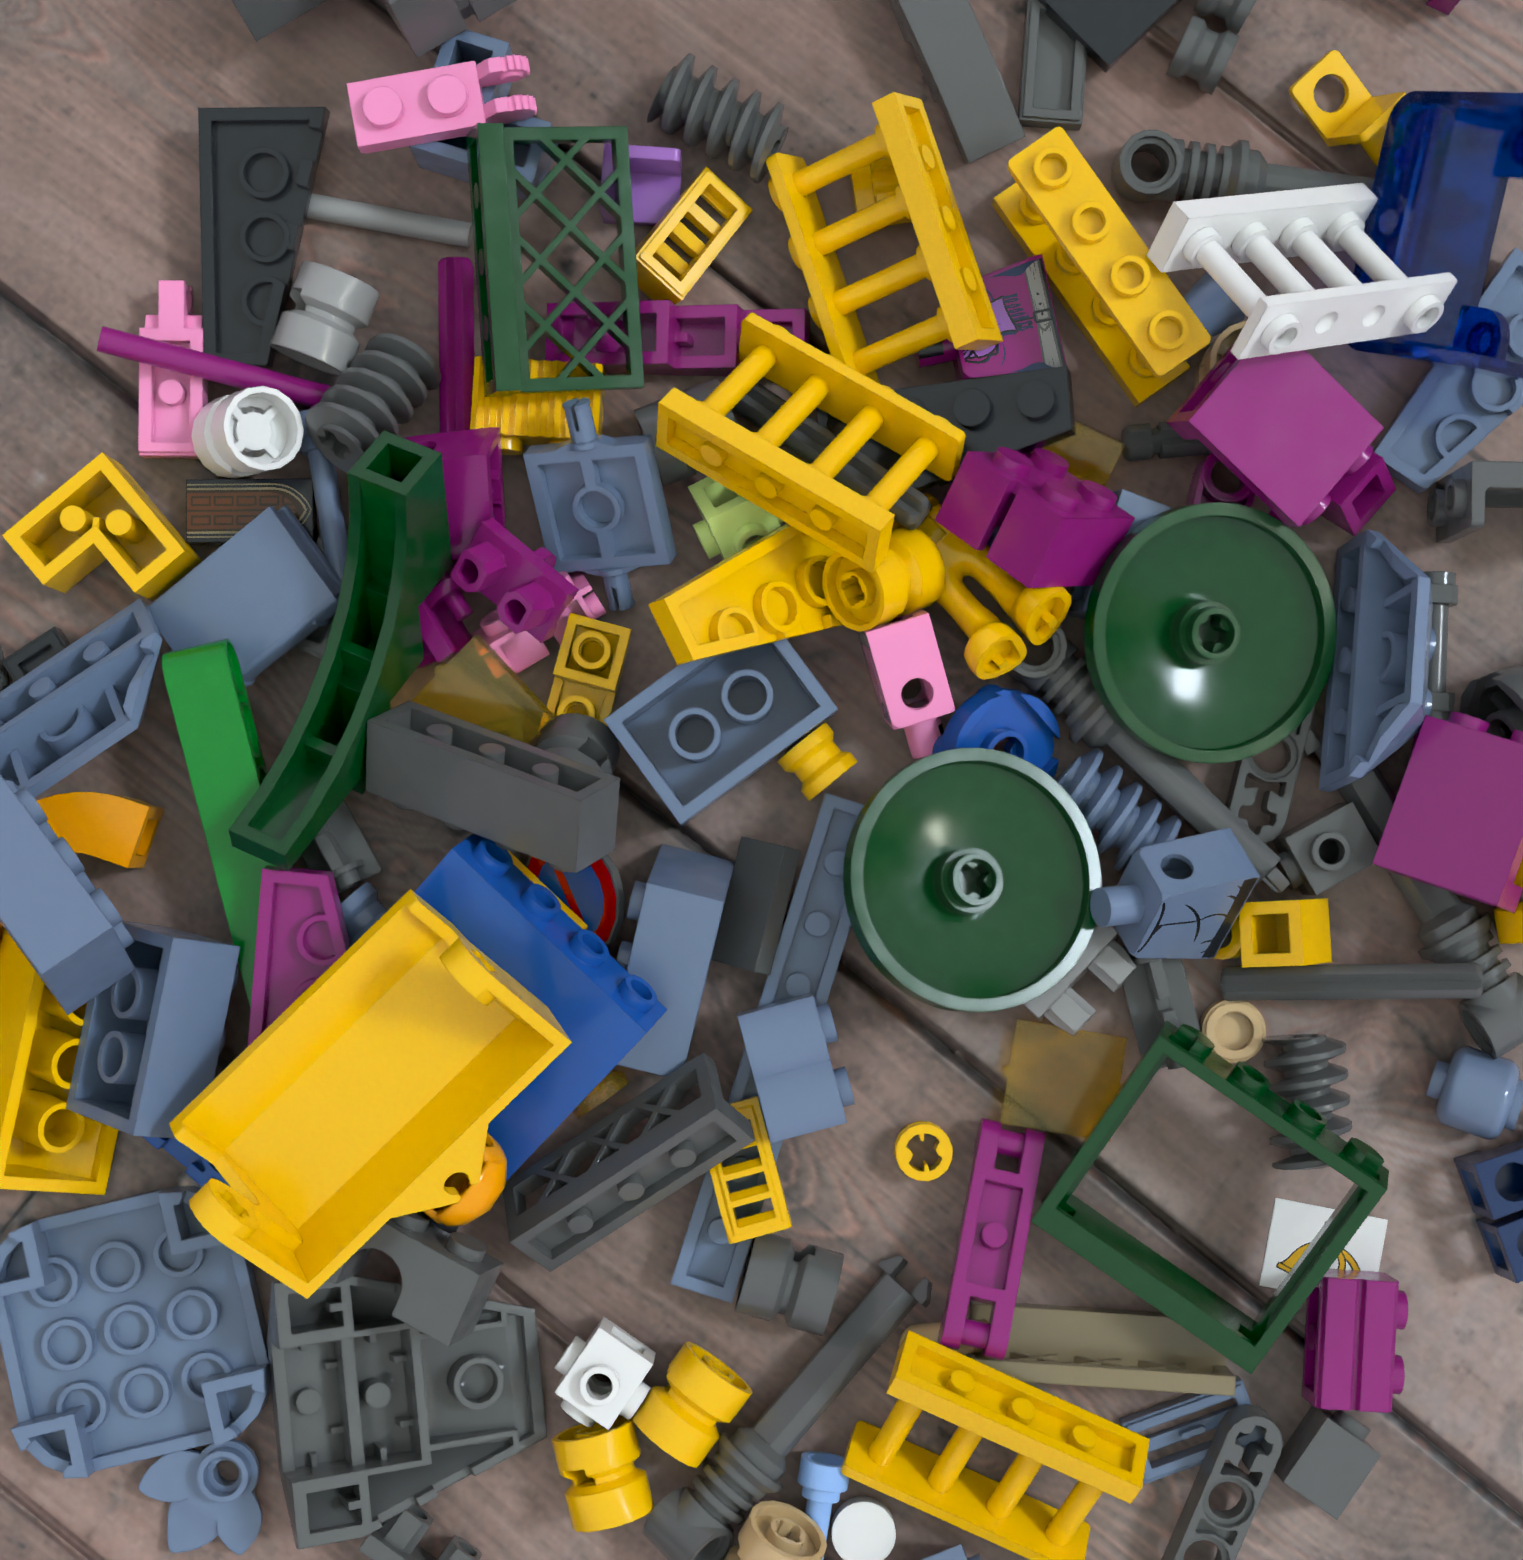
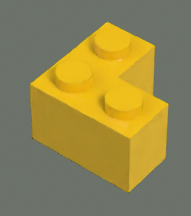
M103 452L2 535L43 585L64 594L107 559L136 594L155 601L202 562L200 557L186 543L185 539L124 466Z

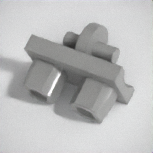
M1097 926L1086 949L1069 973L1047 992L1025 1004L1026 1010L1039 1022L1046 1018L1054 1026L1074 1037L1093 1017L1096 1010L1077 994L1072 987L1089 971L1111 992L1115 993L1137 968L1126 951L1116 942L1118 932L1111 926Z

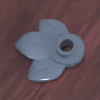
M232 1439L216 1447L212 1443L202 1452L187 1449L163 1455L150 1466L139 1484V1491L144 1495L159 1501L171 1502L167 1521V1538L170 1552L180 1553L198 1549L219 1536L221 1541L237 1555H242L255 1541L261 1530L263 1511L254 1492L260 1476V1465L255 1452L240 1440ZM223 1460L234 1462L239 1470L238 1478L235 1480L224 1479L218 1470L219 1462Z

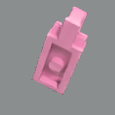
M159 280L158 315H146L145 328H139V336L203 352V315L193 314L192 286H188L184 280ZM139 362V456L143 458L199 459L194 451L191 435L194 419L201 408L208 404V380Z

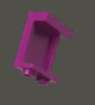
M1233 343L1166 423L1184 440L1198 439L1271 509L1268 513L1270 516L1278 519L1287 527L1307 525L1317 519L1328 507L1331 501V496L1328 493L1343 475L1349 476L1353 474L1369 459L1373 452V447L1370 444L1384 427L1306 350L1238 360L1230 351L1234 345Z
M1451 711L1448 721L1425 715L1372 864L1410 879L1515 913L1523 888L1513 884L1523 858V731L1513 730L1509 740L1486 733L1489 723L1467 714Z

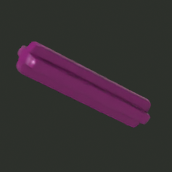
M451 256L441 258L438 262L439 368L441 373V382L439 384L440 433L470 430L475 359L474 267L469 258Z

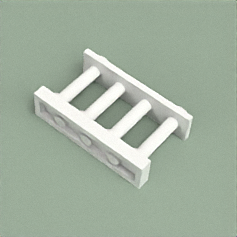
M1364 183L1173 201L1146 255L1161 273L1204 268L1241 309L1248 319L1230 350L1238 360L1427 332L1442 316L1444 311L1443 304L1458 281L1450 272L1408 278L1364 232L1365 221L1378 200ZM1346 251L1374 282L1362 284L1333 252ZM1299 256L1328 288L1315 290L1286 258ZM1252 262L1281 294L1266 296L1238 263Z

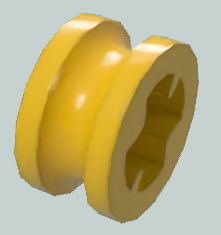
M916 1121L906 1125L899 1132L894 1143V1155L900 1169L908 1177L917 1181H931L939 1178L948 1170L952 1161L953 1147L949 1137L940 1126L930 1121ZM924 1134L935 1136L937 1140L933 1148L939 1155L938 1160L929 1167L925 1160L922 1161V1168L911 1165L909 1162L912 1159L913 1153L907 1146L909 1140L916 1135L919 1136L921 1141H924Z

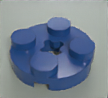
M989 684L979 689L975 695L967 699L955 711L944 730V734L940 735L935 741L932 754L957 748L993 749L999 741L1007 737L1008 741L1003 748L1006 753L1032 763L1054 779L1059 760L1052 757L1054 750L1053 737L1060 739L1059 725L1049 707L1038 698L1016 689Z

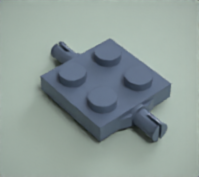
M582 397L580 400L575 398L562 404L571 438L561 443L531 445L524 452L523 458L544 546L556 556L554 569L557 572L581 571L603 577L609 610L617 611L619 608L620 611H624L635 605L628 572L642 566L668 565L677 555L651 434L615 438L596 434L590 399Z

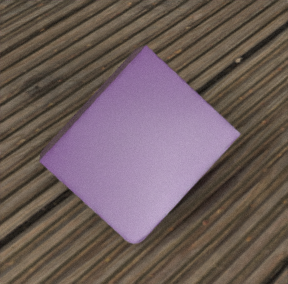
M604 143L601 184L613 171L611 144ZM629 145L634 225L654 227L681 195L683 168L681 150L677 148ZM613 182L605 193L615 201ZM599 205L603 223L617 224L616 219L604 207Z

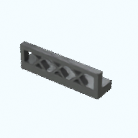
M704 1052L508 1180L503 1190L509 1243L551 1272L754 1142L755 1138L751 1122L723 1098L715 1062ZM699 1083L701 1097L681 1110H676L684 1093ZM646 1117L649 1118L642 1134L629 1144H624L633 1126ZM594 1151H598L589 1170L575 1178L574 1175L582 1160ZM548 1183L539 1202L527 1210L525 1196Z

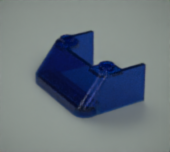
M1412 91L1404 95L1396 103L1388 118L1372 192L1378 200L1365 221L1364 232L1408 278L1450 272L1458 281L1443 304L1444 311L1442 316L1427 332L1349 343L1348 345L1352 349L1475 374L1523 381V364L1505 360L1510 342V329L1506 318L1496 310L1478 307L1508 179L1523 180V93ZM1355 263L1353 274L1362 284L1374 282Z

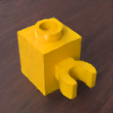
M1328 898L1245 902L1230 929L1232 932L1231 942L1226 947H1220L1214 959L1219 960L1241 957L1242 968L1305 966L1331 963L1332 952Z

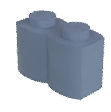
M812 993L737 1012L771 1143L847 1123L843 1107L854 1105L855 1101L845 1066L833 1069L827 1044L837 1042L838 1037L829 1004L816 1006Z

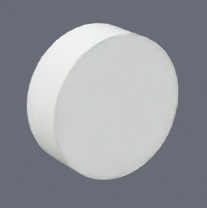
M859 1496L845 1501L836 1510L831 1522L834 1548L844 1560H884L894 1547L896 1529L892 1514L882 1502L875 1498Z

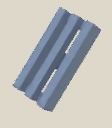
M1236 1376L1235 1396L1188 1393L1119 1418L1122 1427L1139 1434V1432L1226 1400L1235 1399L1236 1404L1145 1436L1150 1439L1149 1453L1215 1429L1228 1411L1236 1406L1251 1405L1243 1380ZM1257 1426L1254 1427L1250 1434L1240 1432L1236 1437L1243 1449L1250 1442L1260 1443L1264 1439ZM1212 1440L1149 1462L1147 1456L1143 1484L1202 1464Z

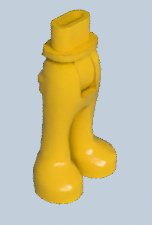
M924 493L932 507L929 515L917 529L922 530L934 541L941 552L945 566V586L940 598L936 601L955 620L969 639L964 651V658L969 669L982 680L1001 676L1017 667L1024 660L1027 653L1026 646L1021 637L1010 626L1002 623L995 614L978 601L962 581L963 577L971 576L997 601L1025 637L1037 646L1045 643L1061 625L1072 604L1071 595L1064 587L1027 588L986 558L990 549L988 544L984 550H975L936 522L935 518L942 505L939 504L932 494ZM894 520L892 530L904 527Z

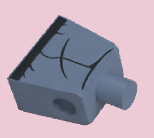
M1231 828L1220 829L1141 847L1133 853L1117 886L1100 887L1092 892L1090 911L1094 922L1099 927L1115 926L1129 953L1136 958H1214L1260 875Z

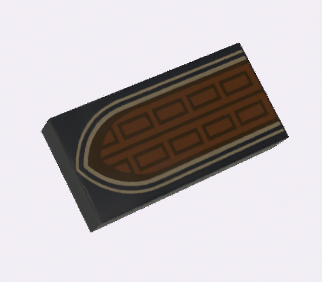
M186 479V543L189 545H223L269 506H274L276 510H279L283 506L288 505L316 544L317 509L312 479Z

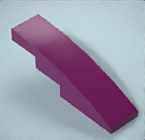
M670 300L639 301L644 374L727 377L740 364L738 353L741 322L749 313H755L772 324L785 328L790 334L810 344V313L805 308L743 310L738 304L676 306ZM621 301L592 303L608 317ZM575 302L569 303L551 324L577 351L600 326ZM547 303V316L558 303ZM622 313L614 324L624 332ZM606 332L587 353L585 358L590 363L603 364L604 371L607 373L627 374L625 349ZM546 337L545 360H558L562 362L571 360Z

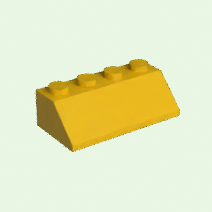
M5 928L0 945V1189L105 1195L119 1130L66 1109L87 1003L67 1015Z

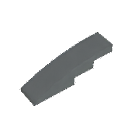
M889 0L905 42H910L932 98L934 102L940 103L963 162L971 163L1026 137L1000 71L969 1Z

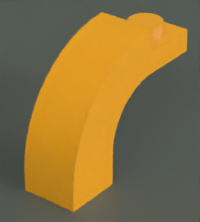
M70 792L37 800V803L48 818V824L57 837H63L75 854L84 853L126 868H144L165 809L134 798L97 792ZM0 923V945H1V940H2L3 931H4V927L2 926L1 923Z

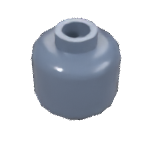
M1463 1046L1454 1052L1450 1063L1437 1059L1426 1096L1438 1100L1436 1117L1441 1124L1483 1139L1492 1140L1501 1134L1503 1128L1514 1131L1523 1105V1080L1519 1079L1520 1071L1518 1065L1511 1059L1501 1056L1494 1059L1483 1050Z

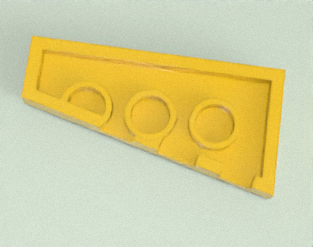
M789 524L781 526L648 604L677 665L843 626L835 618L827 605L822 589V573L826 561L835 551Z

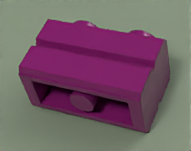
M1328 1269L1309 1295L1306 1308L1302 1397L1313 1407L1329 1410L1392 1412L1393 1394L1400 1395L1402 1393L1405 1380L1403 1359L1400 1355H1395L1396 1329H1405L1408 1320V1300L1405 1291L1399 1290L1398 1280L1382 1272Z

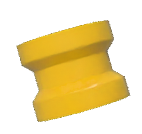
M826 722L777 761L785 772L795 773L802 782L801 792L808 801H811L858 762L851 752L841 751L833 741L834 731Z

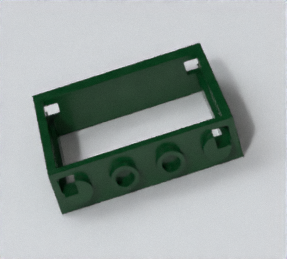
M1166 1021L1038 1206L1031 1222L1249 1374H1252L1385 1194L1388 1188L1389 1170L1382 1166L1384 1163L1382 1156L1368 1144L1357 1138H1350L1346 1142L1325 1127L1327 1120L1316 1109L1297 1099H1294L1290 1104L1269 1090L1271 1086L1270 1081L1257 1069L1240 1061L1234 1066L1213 1052L1215 1048L1213 1042L1202 1032L1186 1024H1182L1180 1028H1177L1169 1021ZM1167 1057L1354 1182L1348 1193L1255 1320L1072 1195Z

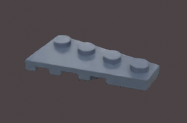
M1516 247L1505 257L1373 448V452L1383 457L1390 475L1418 494L1429 488L1486 438L1492 430L1523 405V252Z

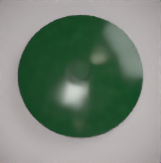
M1222 502L1179 506L1146 520L1132 530L1116 546L1103 564L1088 600L1084 625L1085 655L1091 680L1101 702L1116 723L1132 738L1155 752L1176 759L1211 764L1228 763L1257 755L1279 743L1302 723L1313 709L1327 683L1335 655L1337 637L1336 612L1331 589L1321 565L1306 543L1292 529L1265 512L1248 506Z
M957 748L941 751L917 760L890 776L877 788L860 811L848 839L843 867V888L847 913L862 949L874 966L894 986L918 1001L939 1009L963 1013L992 1012L1013 1008L1041 996L1062 980L1078 962L1093 934L1096 923L1090 911V898L1096 888L1102 887L1100 861L1092 832L1084 815L1066 790L1050 775L1032 763L1006 752L985 748Z

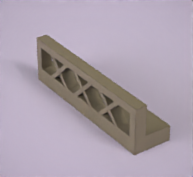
M971 1300L969 1319H987L989 1321L992 1305ZM1016 1303L1009 1343L1003 1361L985 1357L982 1353L967 1354L969 1358L1027 1383L1235 1396L1236 1376L1226 1366L1227 1358L1162 1312Z

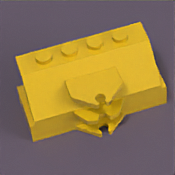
M410 889L169 1123L174 1137L212 1163L229 1184L228 1186L217 1179L211 1178L189 1199L190 1209L201 1225L218 1241L308 1299L391 1218L458 1203L461 1197L457 1189L444 1186L449 1176L463 1172L471 1185L478 1184L481 1177L488 1124L572 1042L550 1009L469 942L450 921Z

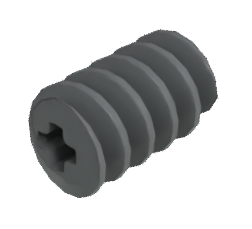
M692 53L687 54L677 66L670 70L660 86L650 107L647 123H652L662 114L661 127L663 132L668 135H674L685 125L683 139L685 144L690 147H696L707 137L705 151L711 159H718L729 149L728 166L733 171H740L752 160L750 170L751 181L756 184L760 183L769 171L766 164L767 158L780 152L789 127L781 124L784 104L778 102L765 115L760 113L762 92L755 90L743 103L738 101L739 79L734 77L721 90L715 88L718 68L711 65L697 78L693 76L696 56Z
M380 333L372 337L368 341L365 350L354 357L350 368L342 371L335 385L328 388L323 393L320 402L308 410L305 418L306 429L313 444L335 467L347 473L383 430L398 435V424L408 423L412 419L414 413L412 407L422 406L428 397L427 390L431 391L438 388L441 382L440 368L428 353L407 338L393 333Z
M1288 1034L1262 1038V1042L1281 1047L1282 1050L1281 1054L1264 1061L1265 1068L1281 1072L1284 1076L1283 1080L1271 1084L1269 1090L1281 1098H1285L1290 1104L1294 1099H1297L1316 1109L1327 1120L1325 1127L1337 1136L1351 1131L1352 1121L1349 1118L1332 1113L1349 1105L1350 1095L1346 1092L1330 1088L1331 1085L1347 1079L1348 1069L1328 1062L1329 1059L1345 1053L1346 1043L1327 1037L1325 1034ZM1283 1134L1270 1138V1145L1287 1149L1290 1157L1272 1163V1167L1275 1169L1309 1170L1330 1167Z

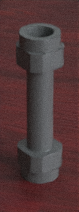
M1424 571L1431 579L1433 600L1432 629L1436 634L1435 651L1429 661L1428 689L1432 694V708L1429 716L1448 721L1450 712L1454 711L1455 693L1446 692L1449 607L1458 605V585H1456V573Z

